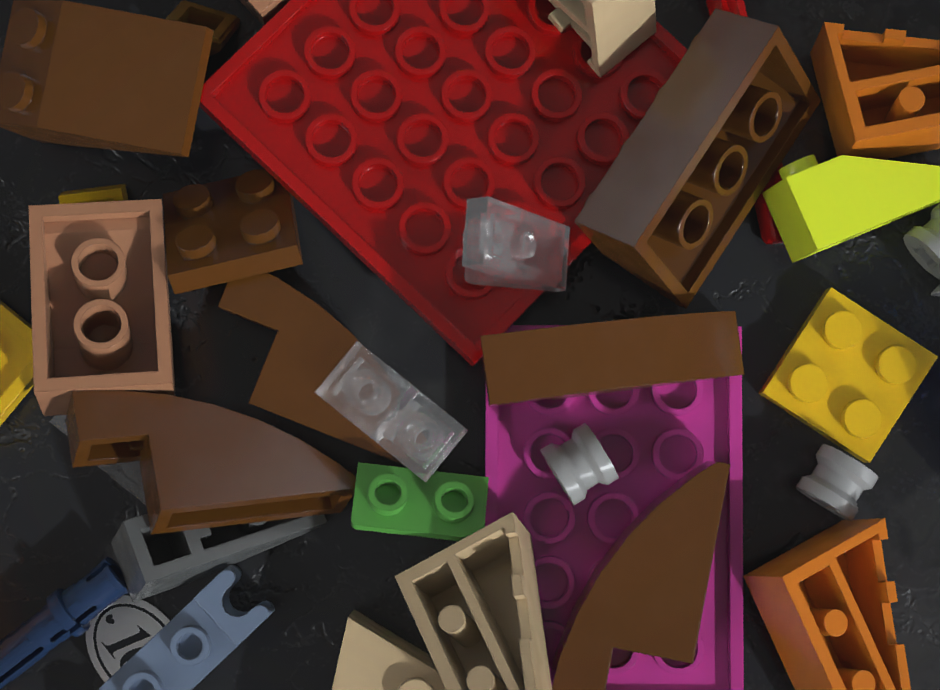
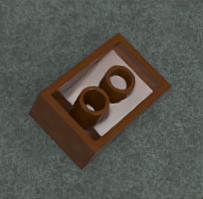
M13 0L0 62V127L41 143L189 157L214 30L206 26L65 0Z

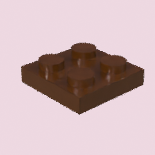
M250 170L240 176L206 184H191L180 190L163 194L167 276L174 294L303 264L293 195L266 170Z

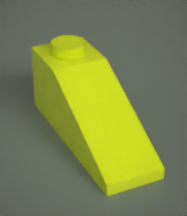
M813 154L779 169L778 172L782 180L762 193L790 259L794 263L940 203V166L841 155L818 164Z

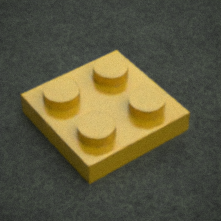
M830 287L824 291L758 394L860 461L870 463L938 356Z

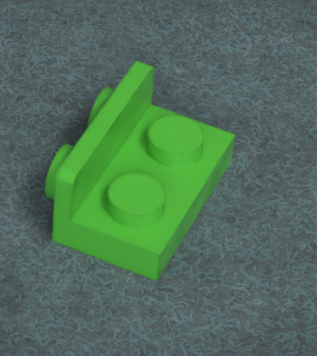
M358 462L351 526L356 530L460 541L485 527L489 477Z

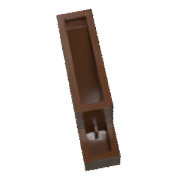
M269 273L227 283L218 305L219 308L277 332L250 398V404L410 468L434 470L436 460L410 405L386 370L347 328L316 302Z
M735 311L689 313L574 324L484 335L480 338L489 406L550 398L557 400L744 375Z
M125 390L72 391L65 419L72 468L139 461L151 535L340 513L354 495L355 475L299 438L256 418L214 404L167 394Z
M706 461L690 471L655 498L620 534L595 567L572 608L557 645L550 670L552 690H606L613 648L693 664L730 464Z

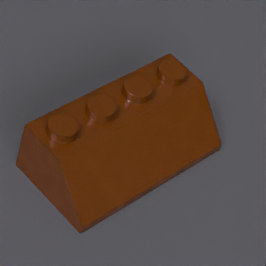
M715 8L701 31L693 38L689 49L666 84L658 91L654 102L630 138L622 145L618 156L597 188L589 195L583 209L574 221L602 254L676 305L685 309L691 303L821 102L779 26Z

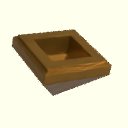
M187 0L181 1L166 18L168 20L206 26L214 30L209 57L221 51L240 25V18H237L235 15Z

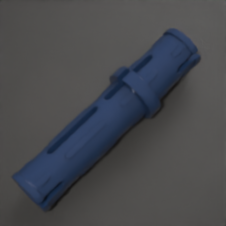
M106 557L101 563L90 570L88 574L76 583H73L66 590L61 588L55 590L46 598L47 604L0 640V689L20 676L71 635L74 637L81 636L90 628V621L129 592L120 566L115 560Z

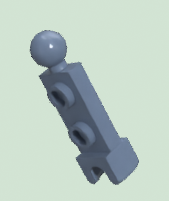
M231 564L203 588L189 604L109 678L99 690H192L275 611V607L272 602L265 600L250 611L242 612L235 609L230 603L229 595L233 586L241 579L242 571L238 566Z

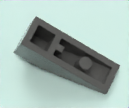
M147 513L123 521L111 544L132 602L194 582L231 564H236L320 528L327 523V520L323 514L151 535Z

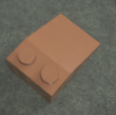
M162 199L29 205L34 394L43 415H67L72 391L125 390L175 396Z

